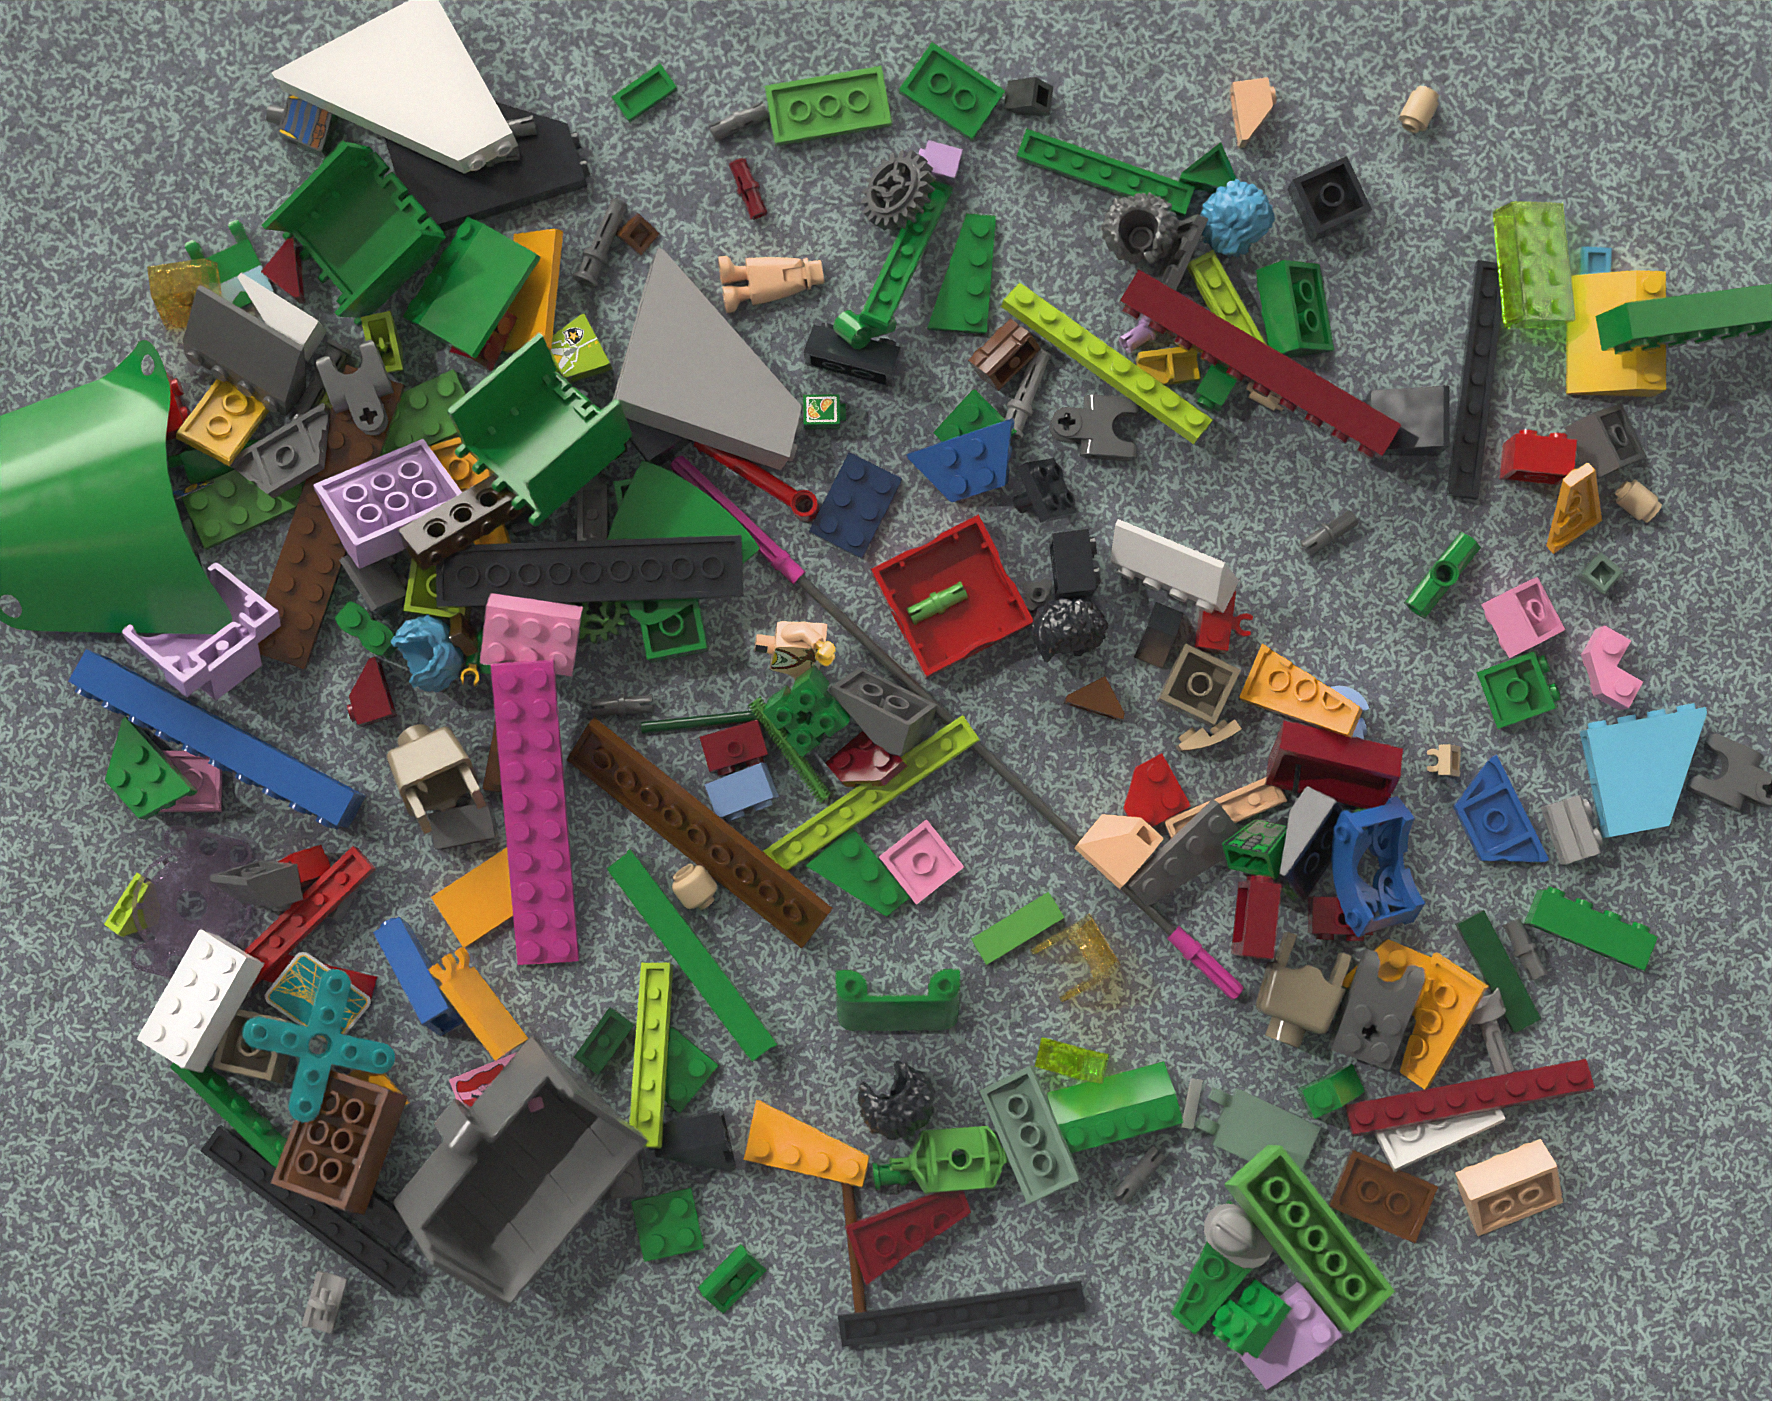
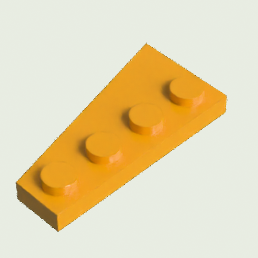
M1263 643L1239 696L1243 702L1349 738L1352 737L1363 711L1360 706L1321 683L1315 677L1298 668L1283 656L1278 655Z

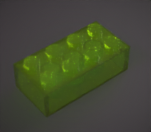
M1512 201L1492 211L1504 328L1554 329L1575 321L1564 203Z

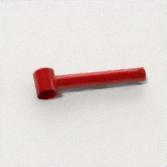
M695 441L694 447L697 448L700 454L703 452L714 458L725 467L789 506L798 520L810 522L816 518L819 512V504L812 492L808 490L797 491L746 458ZM802 500H810L813 502V507L809 512L802 513L797 510L798 503Z

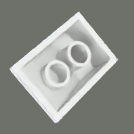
M240 273L237 278L265 323L304 346L305 360L309 361L327 333L326 329L312 316Z

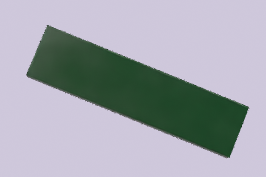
M1481 910L1456 923L1455 925L1491 993L1493 994L1499 988L1506 1008L1503 1016L1512 1033H1516L1541 1020L1534 1003L1485 911Z

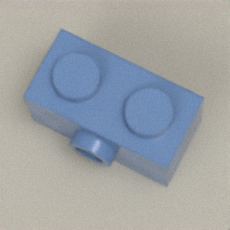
M759 763L705 784L715 814L721 819L727 818L728 822L744 817L743 811L754 807L756 811L768 808L773 805L771 800L779 797L767 763Z

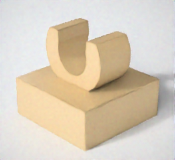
M1446 744L1439 745V750H1428V755H1436L1438 757V764L1436 766H1427V770L1438 773L1441 776L1460 777L1461 747Z

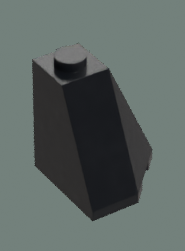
M723 1107L664 1121L661 1148H648L649 1151L654 1150L656 1157L725 1171L736 1169Z

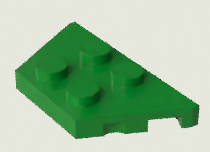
M124 717L118 732L105 782L137 818L143 820L157 815L162 809H169L176 805L177 800L185 796H194L198 790L140 726L130 722L128 717Z

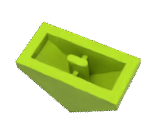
M391 311L361 317L365 340H372L376 344L387 373L404 370L403 347Z

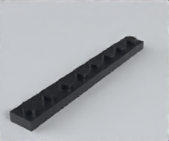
M1477 260L1475 263L1446 496L1476 500L1479 497L1507 264L1482 260Z
M218 1126L200 1150L393 1296L398 1297L417 1270L327 1203L272 1184L271 1181L276 1168L260 1153L224 1126Z
M1076 1280L858 1313L838 1315L841 1345L842 1347L1084 1313L1086 1312L1082 1281Z

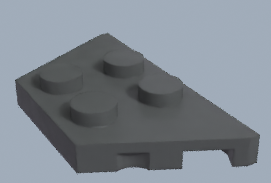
M324 403L313 408L241 451L230 466L272 498L279 496L324 469L330 408Z

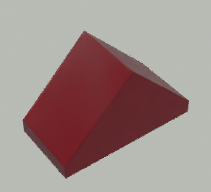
M290 238L278 249L261 270V273L295 301L302 304L305 303L301 258L299 257L300 248L294 238Z

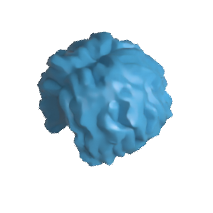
M1236 179L1235 181H1229L1226 187L1219 186L1216 189V193H1213L1203 204V210L1201 211V216L1208 218L1202 232L1203 242L1213 247L1215 253L1222 252L1223 255L1228 257H1239L1240 254L1246 255L1251 247L1250 243L1258 242L1269 231V228H1272V223L1275 221L1273 207L1269 204L1266 194L1264 195L1263 190L1258 189L1254 184L1249 185L1247 182H1240Z
M421 615L416 619L405 621L397 630L396 636L391 640V644L393 647H398V650L403 653V658L408 660L407 666L410 667L409 671L413 674L409 680L412 687H419V689L426 692H439L444 688H448L458 677L461 665L464 663V656L460 647L456 648L450 640V627L442 620L430 617L429 615Z

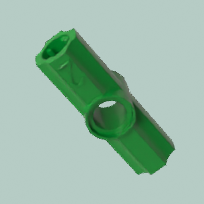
M1459 532L1404 601L1408 609L1425 619L1481 549L1477 541L1469 535ZM1437 568H1443L1448 572L1449 579L1446 583L1438 580L1436 576Z

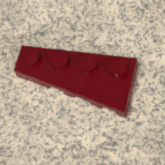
M964 1191L932 1192L845 1225L865 1284L868 1285L879 1275L894 1267L902 1259L917 1251L925 1243L970 1214L971 1210Z

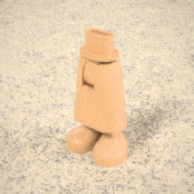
M718 257L722 285L743 280L749 281L748 286L722 287L726 313L736 311L739 303L747 299H751L753 306L792 296L805 289L811 290V285L824 284L821 260L808 262L807 258L802 260L796 258L760 257L746 258V266H735L729 257Z

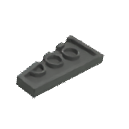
M1212 799L1146 862L1126 884L1141 903L1148 907L1224 860L1226 857L1222 843L1240 831V829L1222 806Z

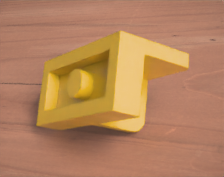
M1181 347L1139 352L1136 357V365L1163 385L1194 382L1200 379L1197 362L1198 351L1192 347L1189 351Z

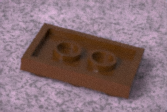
M1351 1149L1328 1206L1415 1244L1438 1186L1402 1170L1394 1172L1390 1165Z

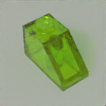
M1041 1037L1034 1067L1084 1081L1103 1084L1110 1054Z

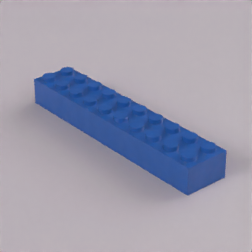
M86 649L68 682L77 686L75 689L76 693L90 700L94 699L98 702L103 700L101 706L116 714L120 713L124 716L129 714L128 720L142 728L146 727L150 730L156 728L155 735L178 745L182 742L183 746L181 749L204 759L207 756L210 757L208 762L210 765L230 773L233 770L236 771L235 778L250 786H264L261 791L276 800H290L289 807L302 814L306 813L312 816L314 813L318 815L315 821L330 829L338 830L340 826L349 828L366 797L362 793L102 654Z

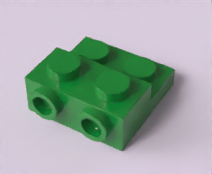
M1533 651L1476 672L1498 729L1558 708L1557 701L1561 700V695L1556 683H1549L1546 673L1551 670L1545 655L1539 656L1537 651Z
M1254 1278L1243 1291L1237 1303L1228 1298L1223 1306L1218 1309L1216 1316L1211 1321V1324L1216 1327L1213 1334L1227 1343V1346L1242 1357L1247 1352L1257 1359L1292 1310V1307Z

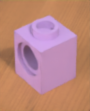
M928 140L926 149L920 148L918 154L928 160V164L933 167L931 174L936 177V181L950 185L955 184L963 149Z

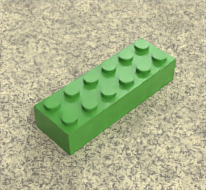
M1267 1145L1224 1184L1338 1330L1352 1332L1395 1292L1282 1145Z

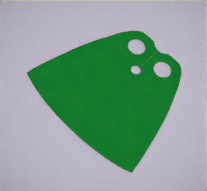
M643 460L626 491L607 540L742 535L743 564L760 549L749 532L710 496L680 476ZM698 599L658 600V608L653 613L643 612L640 609L639 601H625L622 603L629 608L630 615L644 625H652L673 616Z

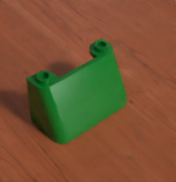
M958 968L943 969L933 974L928 984V995L867 996L866 980L860 973L852 970H836L837 1018L839 1024L846 1030H947L955 1026L958 1021L960 1003V969Z

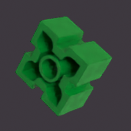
M815 665L796 678L792 689L786 685L772 695L763 710L765 716L778 730L784 726L789 731L786 740L801 757L820 745L824 733L831 737L845 727L851 717L836 698L827 691L830 682Z

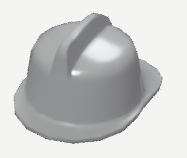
M1222 1204L1214 1207L1208 1213L1204 1221V1234L1207 1242L1231 1262L1243 1268H1255L1263 1265L1270 1258L1273 1247L1241 1207L1234 1204Z

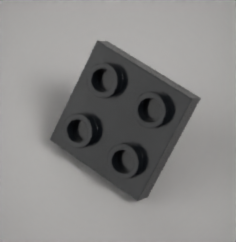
M1054 458L1026 462L1017 467L1026 488L1024 493L1013 497L1014 506L1019 513H1025L1034 507L1040 523L1068 518L1078 513L1075 507V498L1064 482L1063 470Z

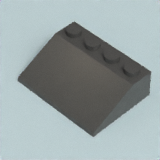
M200 284L196 290L183 338L184 354L187 360L195 366H203L210 370L218 380L222 382L228 381L233 384L243 395L247 397L253 396L258 399L271 412L278 411L282 415L287 416L306 390L304 346Z

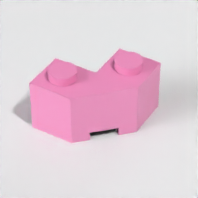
M1604 625L1595 629L1581 657L1584 667L1586 666L1593 696L1621 711L1630 707L1643 681L1617 667L1631 640Z

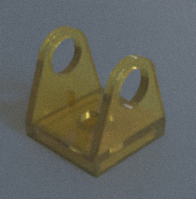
M1090 913L1030 949L1032 955H1035L1068 936L1070 940H1074L1092 969L1090 971L1092 976L1059 996L1061 1002L1099 983L1121 966Z

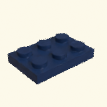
M849 452L808 532L863 559L903 478Z

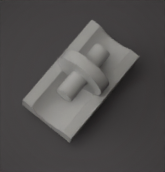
M320 1270L317 1271L301 1326L332 1334L349 1278Z

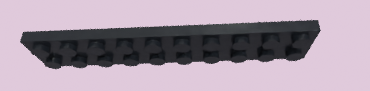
M742 535L468 545L465 549L451 554L436 565L437 607H487L491 593L560 604L744 597Z

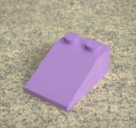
M1298 1282L1279 1297L1290 1305L1292 1310L1259 1357L1255 1359L1247 1352L1243 1357L1238 1354L1266 1390L1320 1355L1342 1336Z

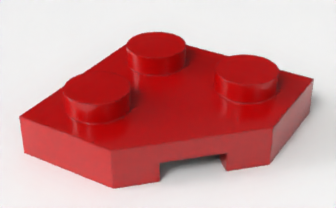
M1162 753L1134 768L1123 806L1127 817L1142 818L1153 827L1191 806Z

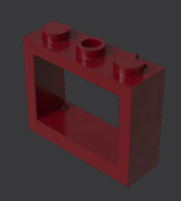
M1247 876L1246 881L1238 882L1231 946L1232 955L1274 959L1281 884L1273 883L1274 877Z

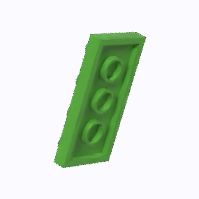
M882 66L765 86L775 146L892 126Z

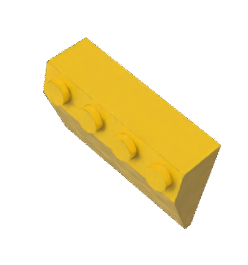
M1635 270L1566 277V394L1655 397L1666 390V344L1660 345L1658 349L1641 351V347L1634 348L1633 352L1615 355L1614 350L1602 352L1595 317L1626 302L1665 298L1666 271Z

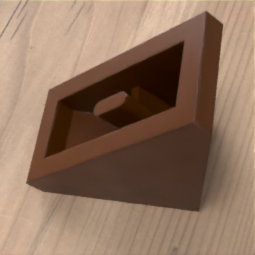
M1105 676L1067 695L1063 703L1117 721H1122L1125 716Z

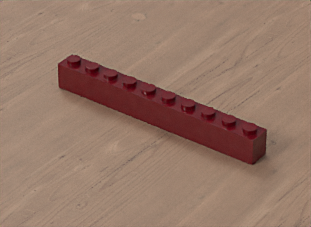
M1139 269L1120 299L1119 305L1124 307L1122 312L1134 320H1138L1139 317L1149 322V329L1162 336L1165 332L1175 338L1174 343L1184 350L1189 351L1192 347L1201 353L1200 359L1214 367L1217 363L1228 369L1226 374L1239 382H1242L1243 379L1254 384L1252 389L1264 397H1268L1269 394L1280 400L1278 405L1291 413H1294L1295 410L1306 415L1304 418L1306 422L1319 429L1322 425L1332 431L1330 435L1344 444L1350 441L1357 445V452L1371 460L1374 456L1377 458L1383 456L1402 425Z

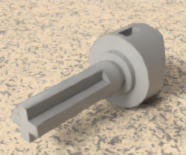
M1499 988L1493 994L1481 998L1467 1023L1479 1024L1496 1075H1503L1513 1072L1514 1068L1496 1019L1506 1012Z

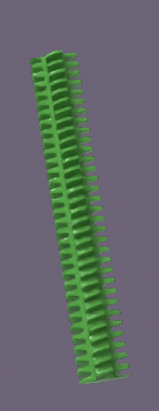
M761 696L758 697L748 707L751 706L750 710L754 709L752 712L755 713L754 715L757 716V719H760L759 722H762L763 728H767L766 731H769L768 735L771 734L772 740H776L774 743H778L777 747L780 746L779 750L783 749L781 753L785 752L783 755H787L786 759L789 758L788 762L791 761L790 765L794 764L792 768H795L794 771L798 770L797 774H800L801 780H805L803 783H807L805 786H809L808 790L811 789L810 793L814 792L812 796L816 795L814 798H818L816 801L821 803L831 795V792L823 785L824 783L821 782L822 780L819 779L817 773H814L815 770L812 766L810 767L806 758L801 757L786 740L788 733H786V730H783L784 727L778 730L765 716L763 710L766 703L761 699Z

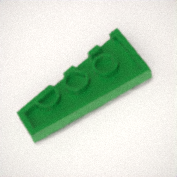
M966 213L927 330L987 334L996 216Z
M1230 1200L1226 1202V1204H1233ZM1206 1241L1170 1313L1195 1335L1253 1268H1243L1234 1264Z

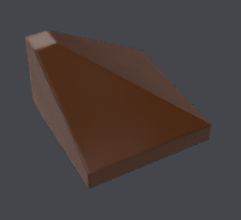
M637 213L617 231L615 236L642 256L660 233Z

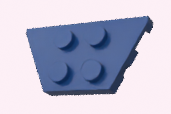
M1011 418L924 447L906 455L924 476L952 503L1008 484L1010 472L1008 462L1012 453V446L1010 445L1011 431L1014 428L1015 422Z
M1497 754L1491 756L1453 805L1479 861H1548L1549 858Z

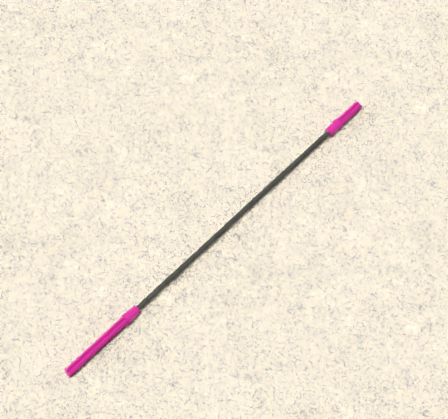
M680 455L672 461L670 468L678 476L710 496L749 532L760 547L758 552L771 563V566L776 571L778 570L793 585L797 583L911 692L937 704L935 714L946 725L956 720L804 576L806 572L790 557L791 555L787 551H783L684 456ZM978 741L970 747L1074 846L1079 843L1082 838L982 743ZM1126 883L1121 887L1120 890L1169 935L1167 940L1183 954L1182 956L1187 961L1190 960L1225 995L1234 1000L1242 993L1243 986L1207 953L1197 940L1195 941L1180 926L1176 928L1154 906L1149 905L1147 907L1141 903Z

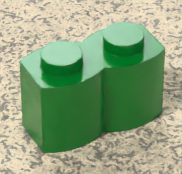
M348 601L335 617L337 624L343 631L359 639L368 651L381 658L389 659L398 648L393 647L391 644V640L396 636V633L378 622L367 609L354 602Z

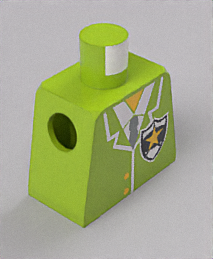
M584 313L553 335L552 347L549 351L557 369L555 372H561L568 382L572 383L613 369Z

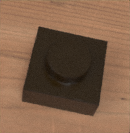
M461 612L450 617L451 631H449V637L452 644L456 648L460 647L467 657L478 652L477 631Z

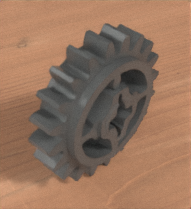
M902 149L898 156L893 152L890 153L888 161L882 158L880 161L881 166L878 169L872 168L873 176L865 180L869 183L868 188L862 190V193L867 196L861 201V204L866 207L863 210V214L868 216V221L884 231L887 228L895 231L897 225L904 229L907 220L914 223L916 221L915 215L918 212L924 213L923 205L931 202L928 198V193L935 191V188L930 183L936 177L931 174L933 167L928 164V160L913 150L907 153Z

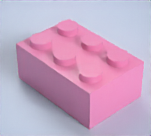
M491 593L486 607L480 663L492 665L493 663L554 660L555 674L572 677L583 607Z

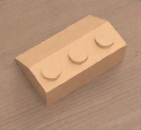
M1541 1139L1523 1144L1517 1149L1495 1155L1487 1161L1474 1166H1468L1456 1172L1458 1189L1477 1236L1563 1203L1557 1165Z

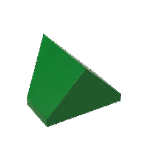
M1220 142L1181 172L1178 181L1194 186V190L1213 194L1216 193V189L1219 186L1226 187L1229 181H1235L1237 178Z

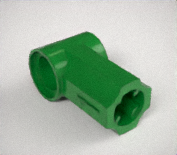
M846 310L836 318L833 325L834 331L851 347L861 349L870 342L871 338L894 332L897 322L893 317L887 332L859 321L860 314L857 315L851 310Z

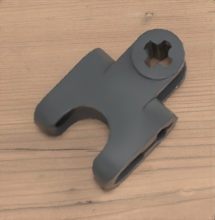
M372 340L360 344L362 364L358 371L353 374L346 375L338 372L335 363L328 356L317 359L316 365L335 413L338 414L350 409L355 424L366 435L377 436L383 433L388 426V416L380 397L394 393L376 344ZM373 413L376 416L373 418L374 423L372 425L366 421L368 420L367 414Z
M1085 395L1083 408L1062 407L1058 409L1050 421L1049 430L1052 437L1057 441L1081 443L1080 457L1129 462L1137 458V447L1133 442L1118 439L1113 433L1112 423L1118 417H1134L1140 411V406L1128 397ZM1062 419H1067V423L1071 425L1068 430H1063L1064 427L1060 424Z
M1709 734L1705 740L1704 748L1716 754L1721 760V774L1715 780L1703 776L1689 778L1686 789L1713 803L1737 812L1740 811L1744 800L1760 807L1772 805V794L1765 797L1766 791L1762 789V786L1769 785L1768 791L1772 793V774L1758 768L1763 755L1754 749L1719 734Z

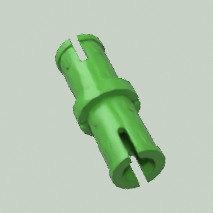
M958 582L937 594L936 592L929 594V598L906 608L912 618L913 624L917 625V623L937 613L939 615L944 614L945 609L969 598L966 591L963 590L962 583Z

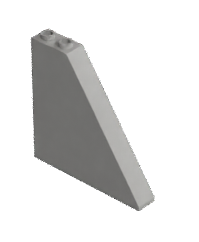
M658 248L649 267L613 401L617 399L621 403L625 417L782 470L787 461L792 462L797 450V444H794L793 441L794 437L799 435L803 425V419L799 418L802 406L665 250Z

